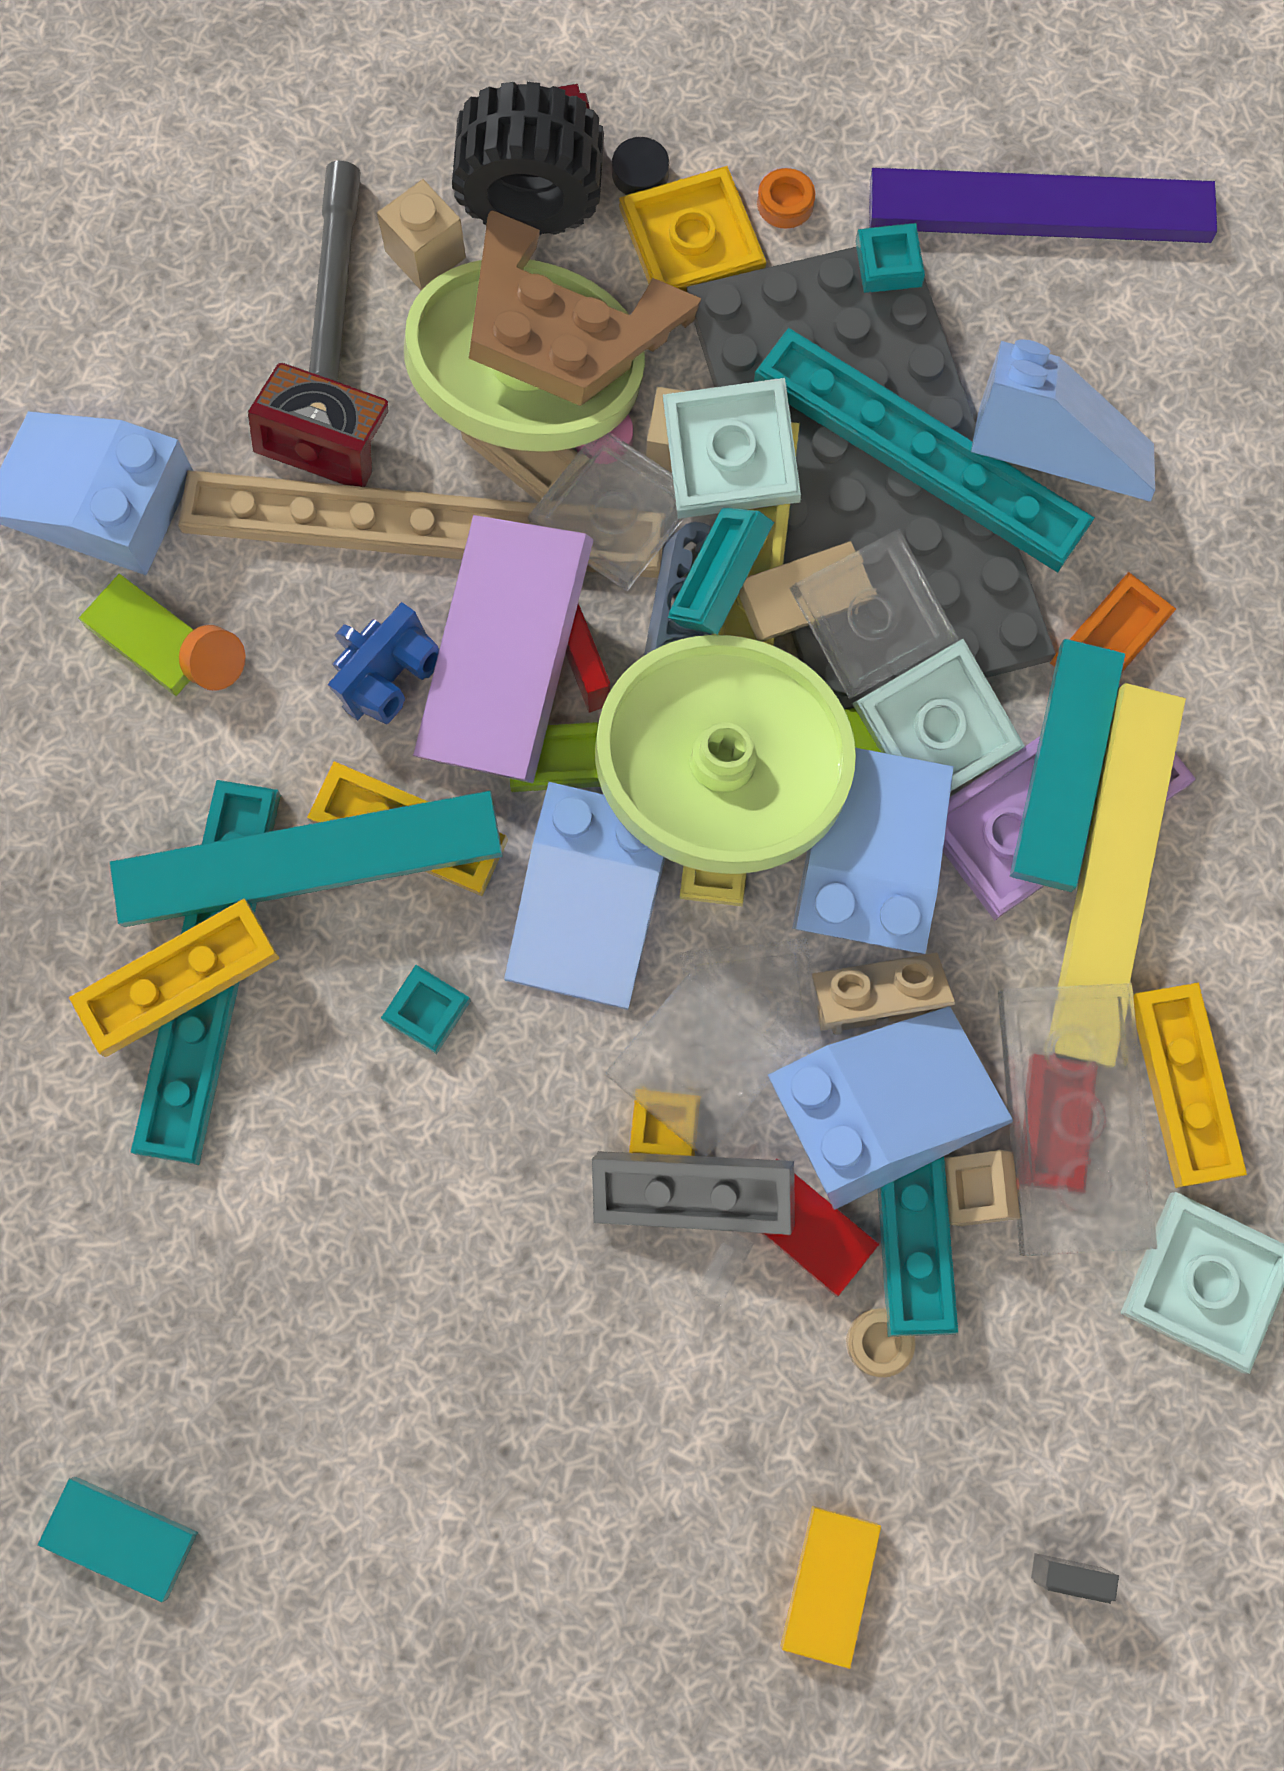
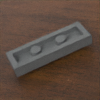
M598 1151L592 1158L594 1223L791 1235L795 1227L794 1161Z

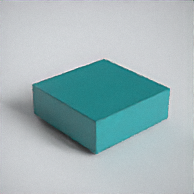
M916 223L858 229L855 243L864 293L922 287L925 271Z
M415 965L381 1016V1020L437 1055L470 1004L471 999L425 969Z

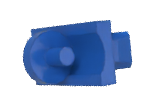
M401 602L382 624L372 619L360 633L344 624L335 633L336 639L345 650L332 663L339 672L327 685L343 703L342 708L357 721L365 714L384 724H389L403 708V703L406 699L401 689L392 682L404 669H407L421 680L429 678L434 673L439 648L426 634L416 612Z

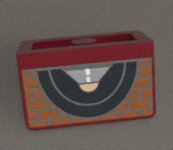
M279 363L248 410L253 452L343 485L365 487L372 474L371 441L388 414V401L385 398L289 364Z

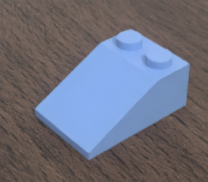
M1025 339L1016 340L1014 344L1004 341L1000 342L979 407L971 452L1151 502L1155 492L1154 443L1059 356L1050 354L1049 348L1043 344Z
M28 411L0 468V525L147 575L183 497L187 471H193L179 440L123 420Z
M855 748L854 777L842 811L826 835L807 851L792 929L926 954L938 892L953 766Z
M552 782L548 783L532 844L504 980L628 1010L666 858L645 846L625 828L609 806L604 794Z
M950 1006L827 1045L768 1074L774 1090L834 1210L1013 1122L1009 1111Z

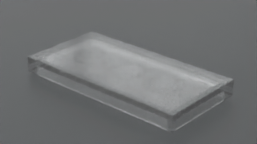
M1132 983L1013 988L998 991L1007 1110L1013 1119V1122L1009 1124L1011 1152L1014 1154L1020 1219H1017L1020 1256L1157 1249Z

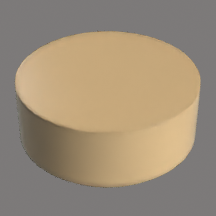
M871 1309L860 1314L852 1322L847 1333L846 1346L850 1359L859 1370L870 1376L885 1378L897 1375L909 1365L915 1352V1336L888 1337L886 1309Z

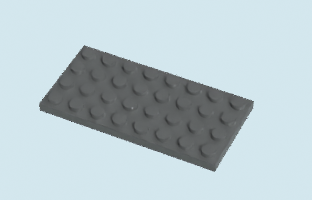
M852 247L687 287V293L701 298L694 325L714 387L754 382L755 371L789 327L973 442L976 424L925 278L922 287L864 293L857 249ZM789 405L791 422L800 423L796 463L801 499L799 503L790 504L783 565L851 541L874 596V599L866 605L791 631L799 660L809 666L828 684L844 709L855 708L852 704L961 639H964L986 678L1043 664L1053 659L1056 653L1019 548Z

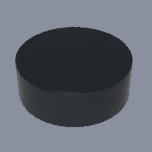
M633 137L622 142L616 148L612 157V178L614 184L625 195L667 184L669 178V156L666 149L659 142L648 137Z

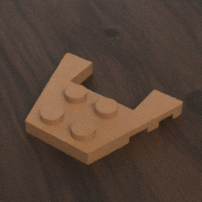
M491 210L487 218L469 359L581 406L627 372L634 358L647 349L654 352L666 343L669 332L681 324L686 328L694 322L701 298L652 278L632 314L628 315L609 307L600 299L585 297L553 283L543 275L524 271V267L537 249L540 230Z

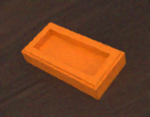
M1128 572L1069 640L1126 653L1122 668L1123 673L1172 616L1176 608ZM1058 653L1050 662V664L1054 667L1056 665Z

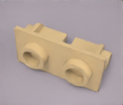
M938 953L812 973V980L819 1001V1005L816 1006V1015L820 1031L832 1029L834 1035L842 1034V1030L877 1025V1018L888 1017L890 1023L907 1020L955 1005V1000Z

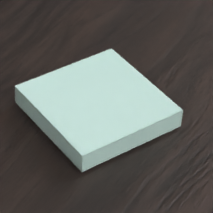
M785 378L663 394L678 519L717 514L723 507L747 510L800 502L801 492Z
M964 639L957 641L852 703L882 753L953 766L950 791L1025 747Z
M1172 1192L1169 1194L1121 1314L1241 1373L1250 1374L1284 1288V1244L1180 1193Z

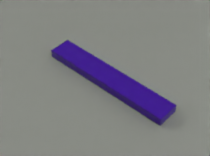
M872 168L869 195V228L916 223L917 232L1212 243L1217 233L1215 181Z

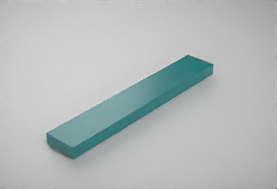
M789 327L755 371L754 382L785 378L789 405L1057 573L1095 519L1092 515L1005 461L971 452L973 443L971 440Z
M216 780L202 844L273 831L281 798L280 792L277 789ZM257 903L249 904L255 913ZM224 909L185 916L181 934ZM240 981L159 1027L130 1153L194 1165L200 1164Z
M485 791L109 862L118 924L123 927H130L226 909L242 899H245L249 904L500 858L503 857L493 796L491 791Z

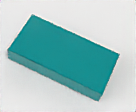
M723 507L667 618L682 628L718 635L774 522L760 511Z
M72 1477L68 1479L37 1546L159 1602H164L169 1598L198 1532L85 1480Z

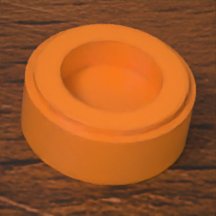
M791 168L774 170L767 174L759 185L757 197L758 211L767 223L775 227L788 229L800 226L809 219L813 212L816 195L815 187L810 178L801 171Z
M204 625L194 629L184 639L179 652V664L183 674L191 682L211 691L222 690L232 685L241 675L246 659L245 649L241 640L235 634L216 625Z

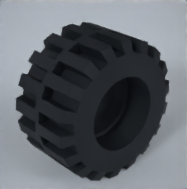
M527 81V84L506 82L501 83L500 88L489 86L480 90L479 97L471 96L464 103V109L459 111L457 118L452 189L455 190L454 197L459 205L465 206V212L472 218L483 220L484 225H487L490 211H496L540 230L539 235L547 233L555 235L564 233L566 228L581 226L584 224V219L591 218L594 215L596 205L600 202L604 130L603 126L599 125V116L592 109H587L586 102L578 96H568L565 94L566 90L555 86L551 88L543 87L537 82Z

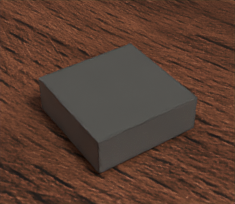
M1034 1553L1031 1578L1044 1589L1111 1604V1601H1116L1119 1575L1102 1567Z

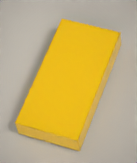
M812 1506L780 1644L783 1651L844 1668H851L881 1525Z

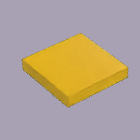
M728 166L619 198L620 212L648 284L654 278L687 292V287L766 268L765 257Z

